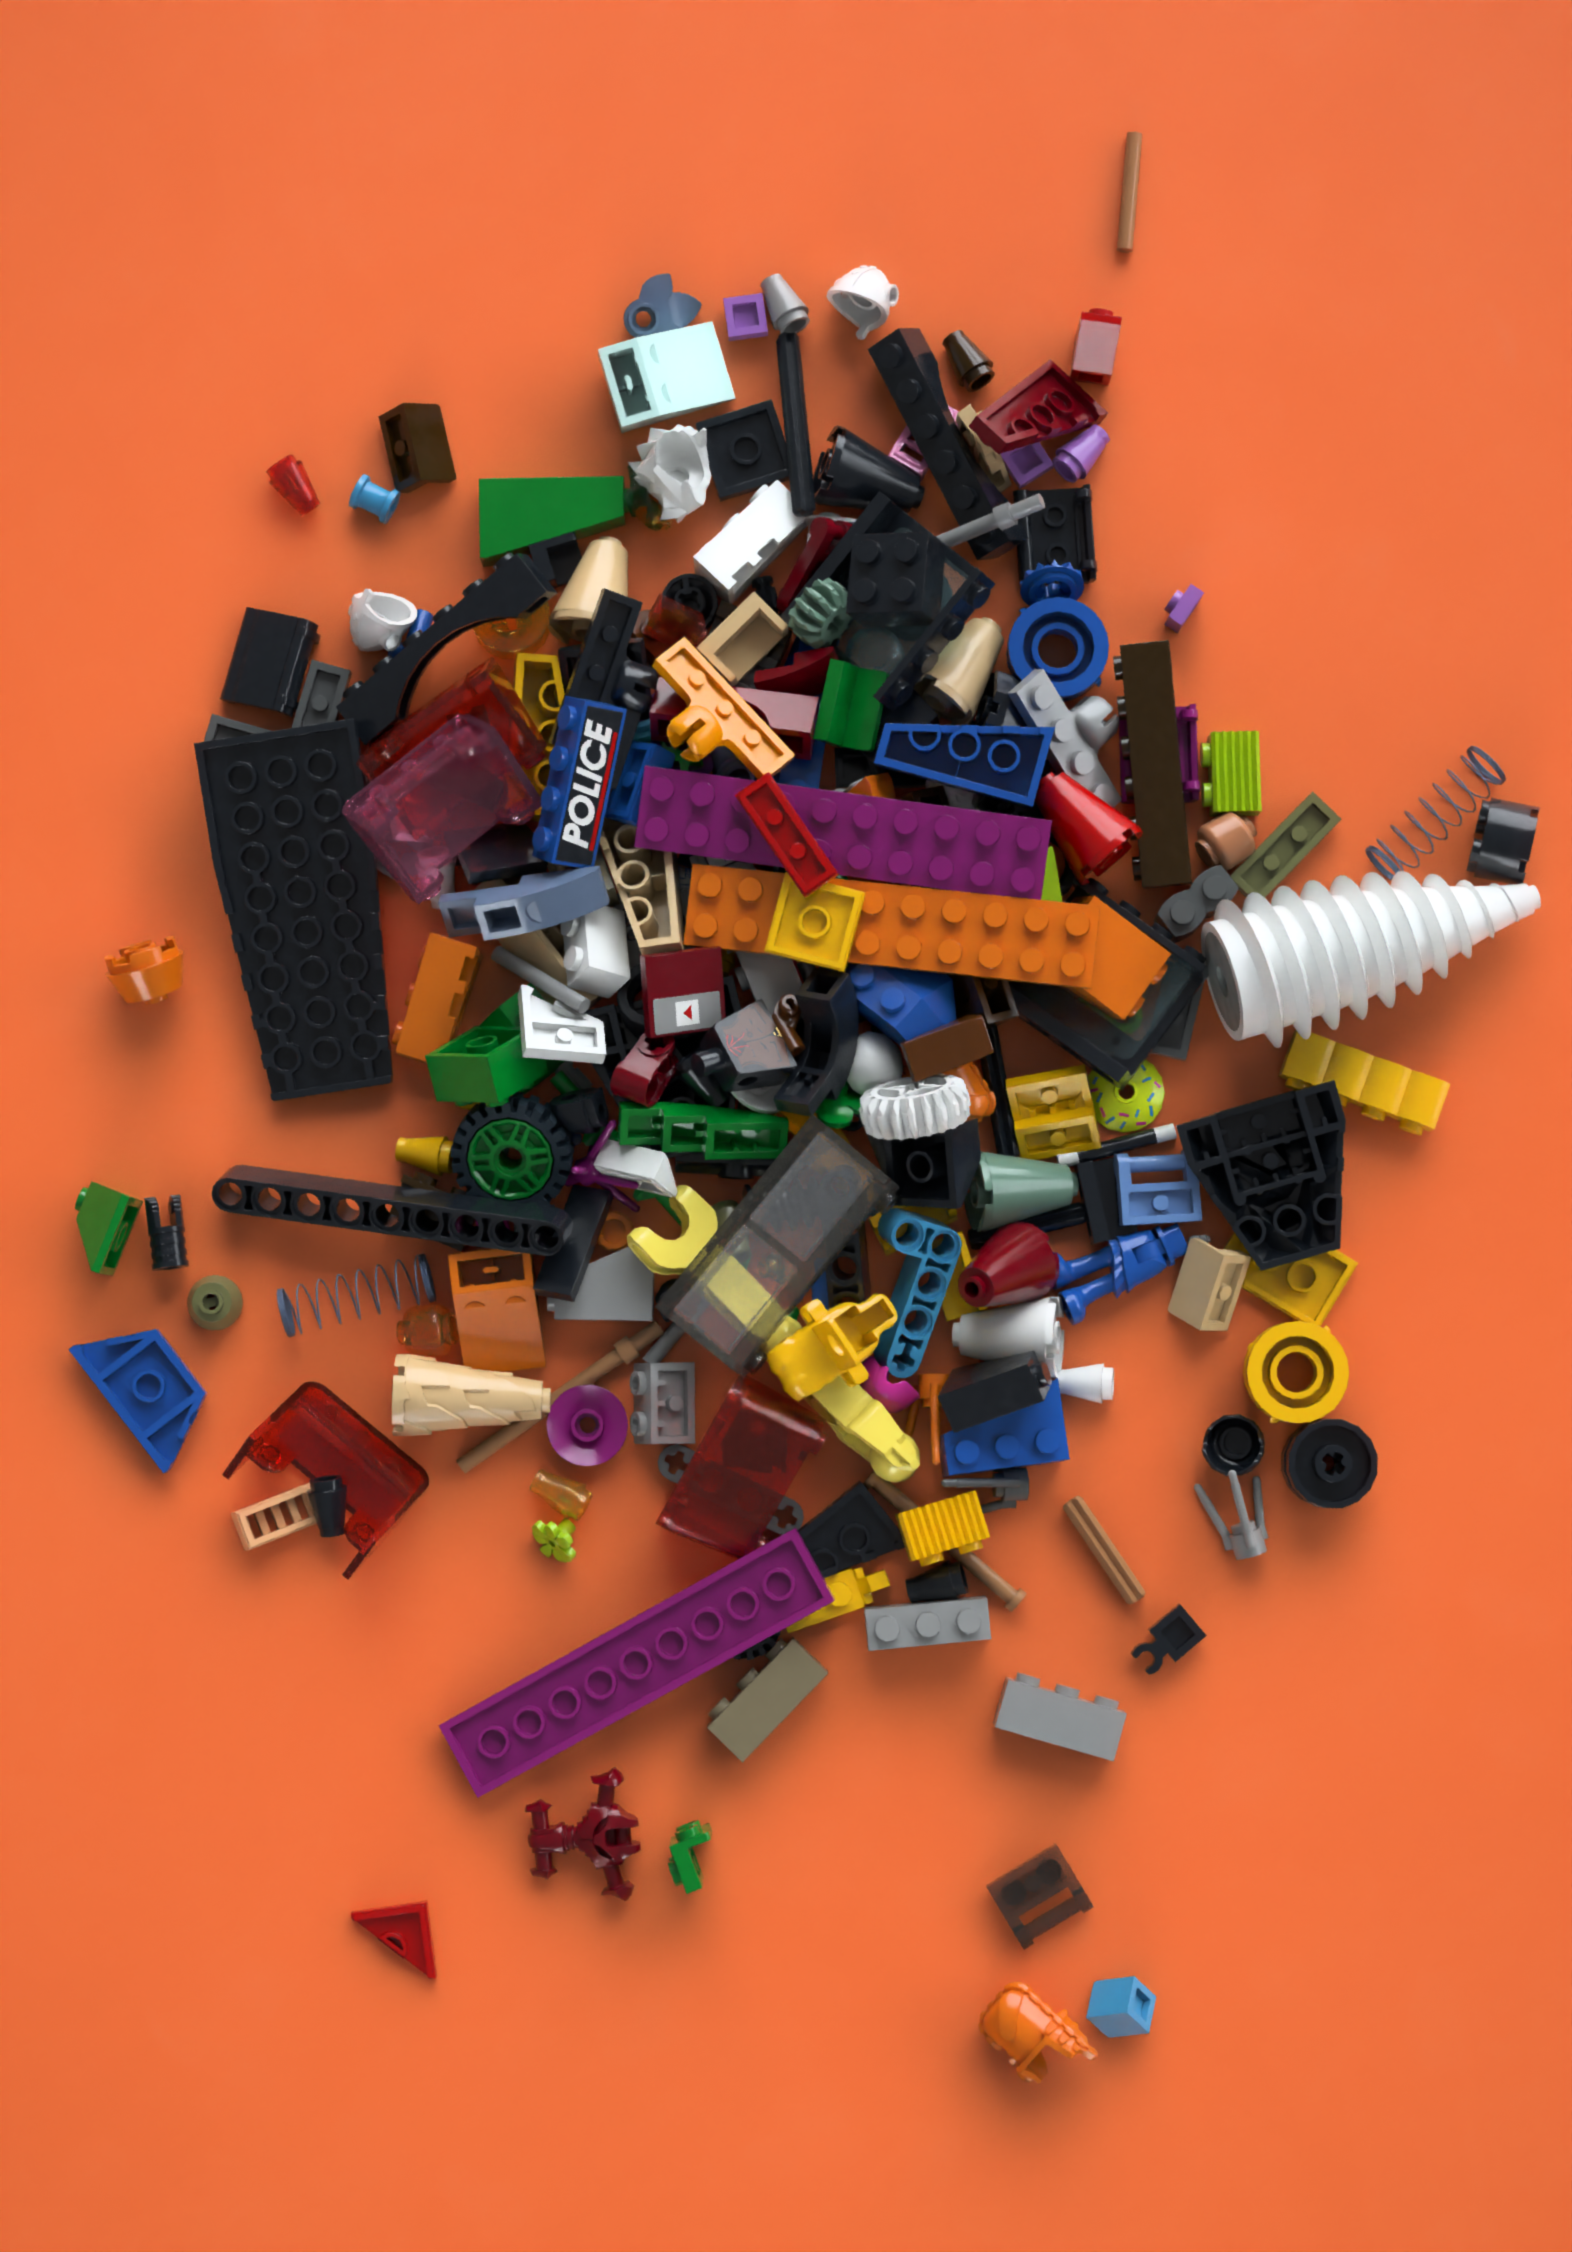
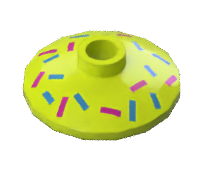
M1147 1060L1143 1062L1127 1083L1133 1089V1095L1129 1099L1122 1098L1119 1095V1089L1092 1070L1088 1075L1097 1122L1108 1130L1121 1133L1138 1131L1153 1122L1162 1109L1165 1095L1163 1080L1155 1066Z

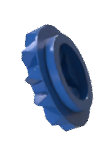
M1055 559L1050 565L1044 566L1038 563L1036 570L1025 571L1024 580L1019 582L1021 598L1029 606L1043 599L1054 597L1078 600L1084 590L1081 571L1073 569L1070 562L1058 565Z

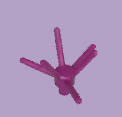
M610 1120L595 1144L589 1145L587 1156L575 1161L565 1185L570 1187L573 1184L581 1183L584 1186L597 1183L603 1189L611 1191L612 1196L632 1211L639 1212L640 1206L613 1186L637 1189L639 1187L638 1182L602 1174L593 1165L599 1151L617 1125L615 1120Z

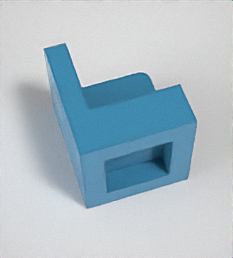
M1135 1976L1095 1981L1086 2018L1109 2038L1147 2034L1150 2031L1156 1996Z

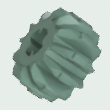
M830 578L823 581L820 579L815 580L810 588L804 587L803 594L795 598L796 604L788 613L791 617L788 626L806 645L812 646L814 649L822 646L829 647L834 639L840 640L843 631L850 628L848 624L853 618L846 614L848 591L840 583L834 582Z

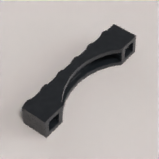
M898 328L870 347L868 351L959 526L993 513L994 507L1009 502L985 474L960 434L944 396L939 377L938 363L920 328ZM1018 519V524L1003 531L997 528L967 542L977 560L999 558L1029 538Z
M508 553L494 564L493 569L495 572L484 581L478 579L471 583L463 591L462 594L465 597L454 607L449 604L439 610L432 618L435 622L424 632L418 630L411 634L402 643L404 649L394 658L390 655L382 659L373 667L372 671L375 673L364 683L362 681L354 683L343 693L342 696L345 699L336 708L345 720L356 719L358 735L364 745H378L407 721L411 699L421 676L431 661L447 644L466 631L485 623L504 619H527L557 594L556 590L529 555L521 553L513 555Z

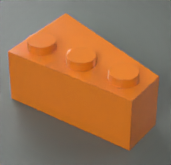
M430 932L427 944L424 945L419 958L418 967L420 969L416 982L411 983L406 996L405 1005L408 1006L405 1020H399L393 1035L392 1043L397 1045L395 1052L398 1055L427 1064L425 1055L456 1038L483 959V955L476 946Z

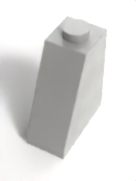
M628 1246L589 1263L575 1301L570 1302L547 1297V1311H554L555 1320L653 1321L654 1273L640 1261Z

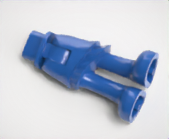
M1176 1223L1162 1230L1159 1226H1156L1152 1230H1142L1127 1235L1115 1236V1239L1108 1241V1246L1074 1260L1065 1261L1057 1253L1059 1257V1277L1053 1289L1056 1291L1079 1278L1110 1267L1109 1274L1079 1287L1066 1289L1058 1293V1297L1062 1300L1066 1317L1072 1325H1076L1085 1318V1308L1089 1304L1113 1292L1116 1299L1124 1290L1126 1293H1129L1137 1285L1161 1273L1167 1266L1175 1265V1259L1185 1255L1188 1245Z

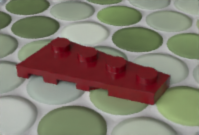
M1050 359L979 413L968 427L978 435L982 443L991 447L997 454H1001L1091 427L1093 424H1100L1108 412Z

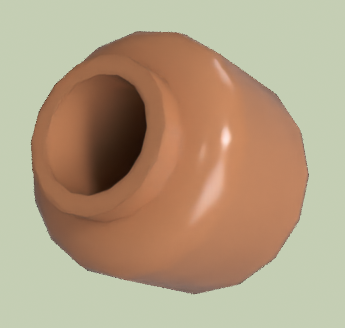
M1233 812L1221 813L1202 825L1198 830V841L1195 842V848L1206 866L1211 868L1222 865L1228 871L1254 853L1255 841L1253 837L1257 835V831L1251 820L1245 815L1239 817Z

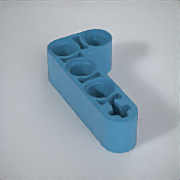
M893 1208L882 1214L878 1222V1232L885 1242L906 1254L890 1299L897 1311L898 1319L894 1326L882 1332L878 1346L873 1354L878 1364L889 1368L888 1372L897 1378H907L912 1376L921 1364L959 1258L962 1242L957 1232L937 1219L901 1208ZM907 1223L908 1227L902 1237L896 1238L898 1227ZM943 1234L942 1243L937 1248L932 1249V1242L935 1237ZM930 1272L927 1283L918 1287L920 1277L924 1273ZM916 1310L914 1320L905 1325L907 1314Z

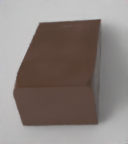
M965 1015L900 1043L913 1082H918L978 1060L994 1052L982 1015Z

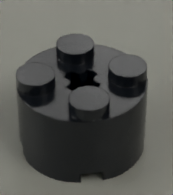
M1491 798V801L1483 800L1475 833L1483 834L1482 840L1474 838L1467 871L1474 872V877L1507 884L1523 883L1526 874L1524 873L1526 863L1529 862L1540 807Z

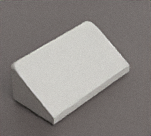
M608 1139L599 1151L593 1164L602 1174L638 1182V1190L671 1198L676 1197L678 1192L668 1157L661 1151L635 1145H619V1142Z

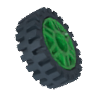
M516 1092L509 1096V1102L504 1105L486 1107L485 1103H480L479 1105L476 1103L469 1110L456 1131L451 1148V1157H453L452 1170L453 1173L458 1174L456 1181L460 1188L466 1187V1195L526 1203L534 1199H541L550 1203L552 1198L555 1199L571 1171L574 1142H571V1132L558 1122L548 1102L542 1105L539 1103V1097L531 1095L530 1098H525L524 1092ZM515 1148L520 1152L522 1158L510 1159L506 1156L503 1149Z

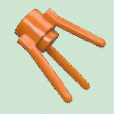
M919 1374L918 1385H912V1387L920 1394V1398L910 1405L905 1434L912 1437L920 1401L922 1400V1407L931 1409L932 1463L937 1465L940 1463V1408H943L938 1395L949 1374Z

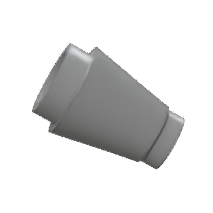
M773 274L762 281L760 287L763 290L773 328L779 330L781 334L784 332L798 333L803 330L810 321L808 317L809 309L783 279L782 275Z

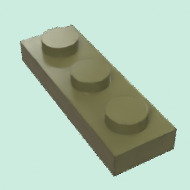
M1312 792L1230 877L1244 896L1247 897L1248 894L1256 892L1266 897L1338 824L1341 818Z

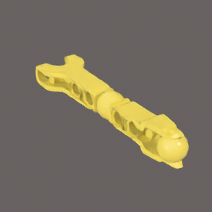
M678 1185L676 1197H670L669 1203L681 1221L682 1233L676 1240H665L648 1227H638L627 1235L629 1248L651 1272L660 1275L677 1274L684 1277L749 1342L755 1338L757 1351L761 1358L768 1362L766 1353L783 1339L793 1335L802 1326L790 1316L779 1314L783 1308L776 1303L774 1298L718 1241V1221L715 1210L691 1187ZM840 1375L833 1382L826 1384L821 1390L803 1398L836 1432L839 1440L870 1462L875 1474L885 1481L895 1483L905 1481L913 1476L920 1466V1451L915 1440L903 1433L882 1403L873 1399L860 1385L857 1384L854 1387H849Z

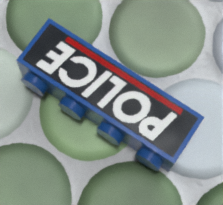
M565 695L564 704L557 718L559 728L555 746L549 756L550 771L547 786L541 795L542 810L540 820L532 839L534 847L533 857L553 864L578 868L595 865L627 709Z

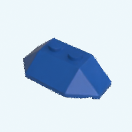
M847 963L845 973H849L856 993L859 1015L899 1046H901L900 1043L957 1019L954 982L947 974Z

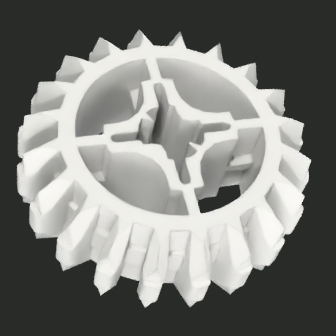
M940 1073L918 1082H913L911 1077H900L897 1080L875 1085L872 1089L865 1091L863 1096L860 1097L861 1107L859 1112L866 1134L877 1139L884 1138L888 1141L899 1139L902 1141L908 1138L930 1137L932 1134L944 1133L948 1129H955L967 1121V1118L970 1116L969 1106H971V1102L963 1079Z

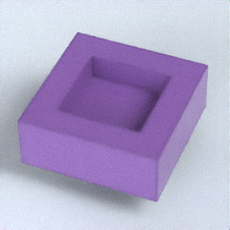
M763 293L723 298L729 341L768 336Z
M1040 442L1001 453L1006 470L1019 489L1050 471L1054 466Z
M1190 584L1185 593L1177 590L1164 609L1170 613L1164 625L1178 633L1201 600L1204 592Z

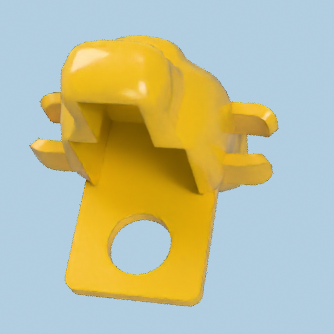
M878 1293L873 1294L864 1302H846L828 1310L818 1299L805 1304L800 1308L799 1312L807 1325L798 1329L793 1335L783 1339L766 1353L770 1371L779 1378L784 1392L798 1402L821 1390L826 1384L833 1382L840 1375L849 1387L863 1383L868 1379L869 1374L861 1362L874 1352L882 1332L895 1325L898 1314L894 1305L887 1296Z

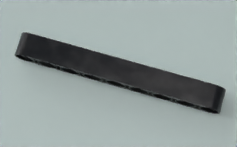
M247 1165L231 1167L212 1188V1199L216 1206L230 1213L542 1256H551L558 1253L573 1230V1221L570 1215L557 1207ZM229 1183L236 1184L242 1194L235 1193ZM268 1188L276 1190L281 1200L272 1197ZM307 1193L315 1195L320 1201V1205L313 1204L307 1197ZM346 1199L355 1201L359 1206V1210L349 1207ZM385 1204L393 1205L399 1212V1216L389 1213ZM424 1210L433 1211L439 1221L429 1219ZM464 1215H470L475 1218L478 1226L468 1224L464 1219ZM503 1220L513 1222L517 1226L518 1232L507 1229ZM543 1226H550L555 1229L558 1237H551L546 1234Z

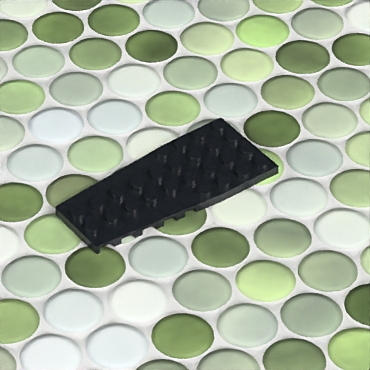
M356 719L194 743L213 865L225 913L228 914L233 934L231 938L234 950L238 954L243 974L241 978L244 990L247 991L250 1002L251 1018L254 1030L257 1031L262 1051L261 1059L263 1067L267 1071L272 1094H270L271 1099L278 1101L393 1082L376 845Z

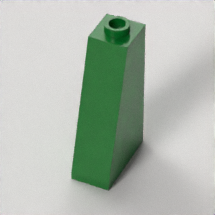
M623 476L479 479L480 560L483 567L494 566L499 559L508 553L513 555L516 553L530 555L528 545L570 532H575L576 539L578 540L625 525V513H633L632 488H625Z

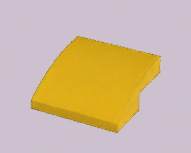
M1085 1064L1005 1079L1021 1158L1039 1160L1055 1157L1059 1154L1102 1148Z

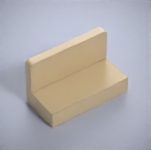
M1191 1238L1172 1293L1168 1312L1198 1330L1227 1331L1251 1256L1241 1250L1217 1249L1200 1238Z

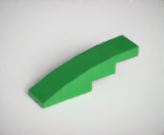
M619 1101L617 1138L619 1145L660 1144L662 1152H703L705 1160L786 1158L789 1121L788 1118L709 1105L657 1102L654 1106L648 1107L637 1102Z

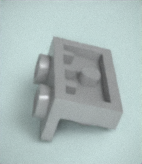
M695 1362L634 1363V1371L630 1376V1390L634 1395V1412L630 1418V1430L634 1436V1443L695 1444Z

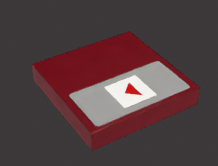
M699 947L640 955L646 1037L657 1038L706 1031L715 1023L726 1018L721 947Z

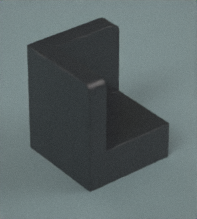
M575 532L528 545L533 562L553 588L568 584L582 558Z

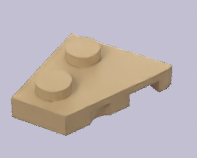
M969 404L957 413L955 423L972 455L996 488L1003 492L1012 483L1002 456L997 454L991 447L982 443L978 435L968 427L974 418L982 412L976 413Z

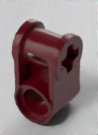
M645 1033L642 1034L625 1059L616 1066L610 1083L612 1093L648 1107L654 1106L660 1099L663 1091L679 1072L675 1067L679 1060L673 1054L675 1047L673 1035L649 1038L645 1036Z

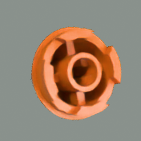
M174 936L165 937V945L156 946L155 942H151L150 939L119 949L121 958L116 959L113 955L104 957L108 969L105 975L126 1003L144 1001L145 1005L155 1004L168 999L167 993L175 991L182 986L183 950L178 949Z

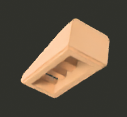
M310 1483L231 1513L245 1551L317 1524L306 1492L310 1489ZM301 1495L309 1518L302 1520L294 1497ZM284 1501L293 1524L288 1526L279 1507V1503ZM268 1507L277 1527V1530L273 1532L270 1531L263 1513V1509ZM251 1514H254L262 1535L257 1538L254 1537L247 1518Z

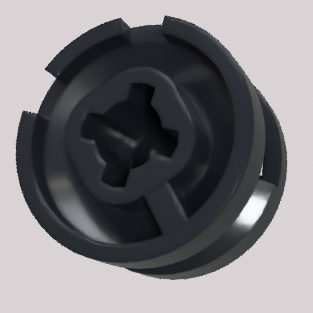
M696 574L677 576L667 584L662 594L663 616L680 634L687 636L698 635L712 626L718 610V600L714 587L704 577Z

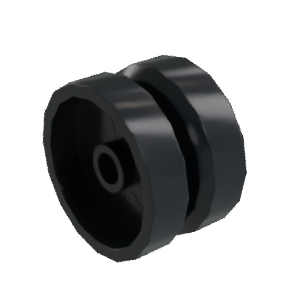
M1317 1419L1300 1425L1288 1437L1281 1453V1471L1288 1488L1300 1500L1317 1507L1344 1508L1358 1502L1371 1490L1377 1476L1378 1456L1372 1440L1359 1426L1343 1419ZM1325 1455L1331 1456L1334 1460V1466L1329 1471H1325L1327 1465L1322 1461Z

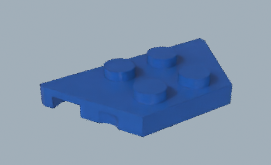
M159 1329L72 1346L69 1351L163 1473L171 1470L208 1393Z

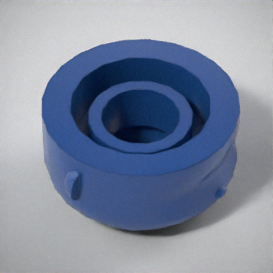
M1062 597L1043 599L1028 608H1021L1019 610L1021 614L1014 622L1008 638L1006 651L1007 664L1012 676L1021 682L1034 669H1044L1063 702L1071 701L1084 695L1094 685L1100 687L1102 682L1100 676L1108 659L1109 642L1105 627L1093 610L1081 602ZM1058 634L1070 639L1076 651L1074 661L1063 668H1054L1045 664L1039 656L1038 645L1046 636Z

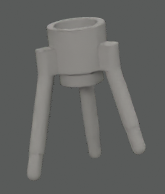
M1230 1470L1228 1472L1240 1523L1231 1526L1232 1534L1229 1533L1200 1484L1194 1485L1195 1492L1222 1537L1226 1551L1233 1549L1236 1560L1254 1557L1267 1551L1264 1540L1269 1537L1264 1522L1261 1480L1258 1476L1253 1477L1252 1480L1254 1522V1520H1249L1236 1471Z

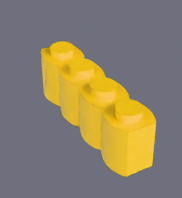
M1297 1030L1293 1033L1278 1075L1286 1079L1285 1086L1292 1090L1334 1080L1342 1107L1346 1108L1348 1102L1362 1107V1115L1378 1121H1384L1386 1116L1400 1121V1129L1416 1135H1422L1424 1130L1429 1132L1435 1130L1451 1085L1433 1076L1411 1070L1400 1064L1337 1043L1312 1032L1309 1039L1305 1040Z

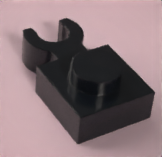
M1178 1603L1148 1629L1155 1639L1151 1643L1144 1642L1136 1645L1131 1651V1655L1137 1658L1142 1652L1149 1651L1152 1653L1153 1662L1145 1669L1146 1673L1150 1675L1160 1669L1163 1657L1167 1653L1176 1662L1207 1635L1181 1604Z

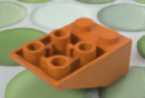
M499 1249L448 1254L452 1295L464 1366H469L472 1369L499 1372L546 1367L538 1295H536L533 1289L536 1282L533 1254Z

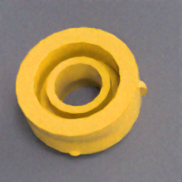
M1302 1321L1280 1323L1266 1329L1248 1345L1243 1366L1244 1385L1249 1397L1257 1408L1271 1417L1269 1423H1278L1279 1421L1288 1423L1312 1422L1326 1416L1342 1400L1348 1386V1359L1343 1347L1335 1336L1331 1334V1330L1327 1325L1322 1328L1313 1323ZM1292 1352L1304 1355L1313 1366L1312 1381L1306 1389L1300 1392L1286 1390L1277 1378V1367L1280 1360Z

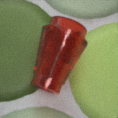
M293 454L284 457L266 471L271 479L268 483L298 511L301 517L321 504L302 460L297 461Z

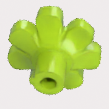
M563 1519L558 1526L552 1521L546 1525L541 1520H538L532 1526L534 1539L539 1544H543L539 1550L547 1558L553 1554L557 1561L564 1563L571 1562L574 1559L576 1551L570 1546L574 1542L570 1535L576 1530V1527L570 1520Z

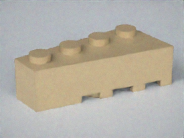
M604 817L599 842L641 954L646 955L686 949V946L683 945L684 923L677 853L634 847L637 827Z

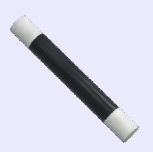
M1170 1123L1102 1141V1148L1059 1154L1056 1156L1058 1164L1071 1167L1078 1163L1097 1160L1177 1139L1174 1124Z

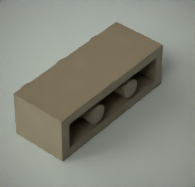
M794 1637L787 1643L780 1638L773 1648H770L764 1655L769 1660L768 1663L759 1672L752 1667L736 1684L741 1691L730 1702L723 1697L707 1714L712 1719L707 1728L742 1763L828 1674V1670Z

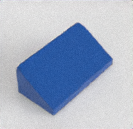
M632 741L618 785L609 796L605 817L637 827L644 767L647 765L672 769L675 760L674 753L657 744Z

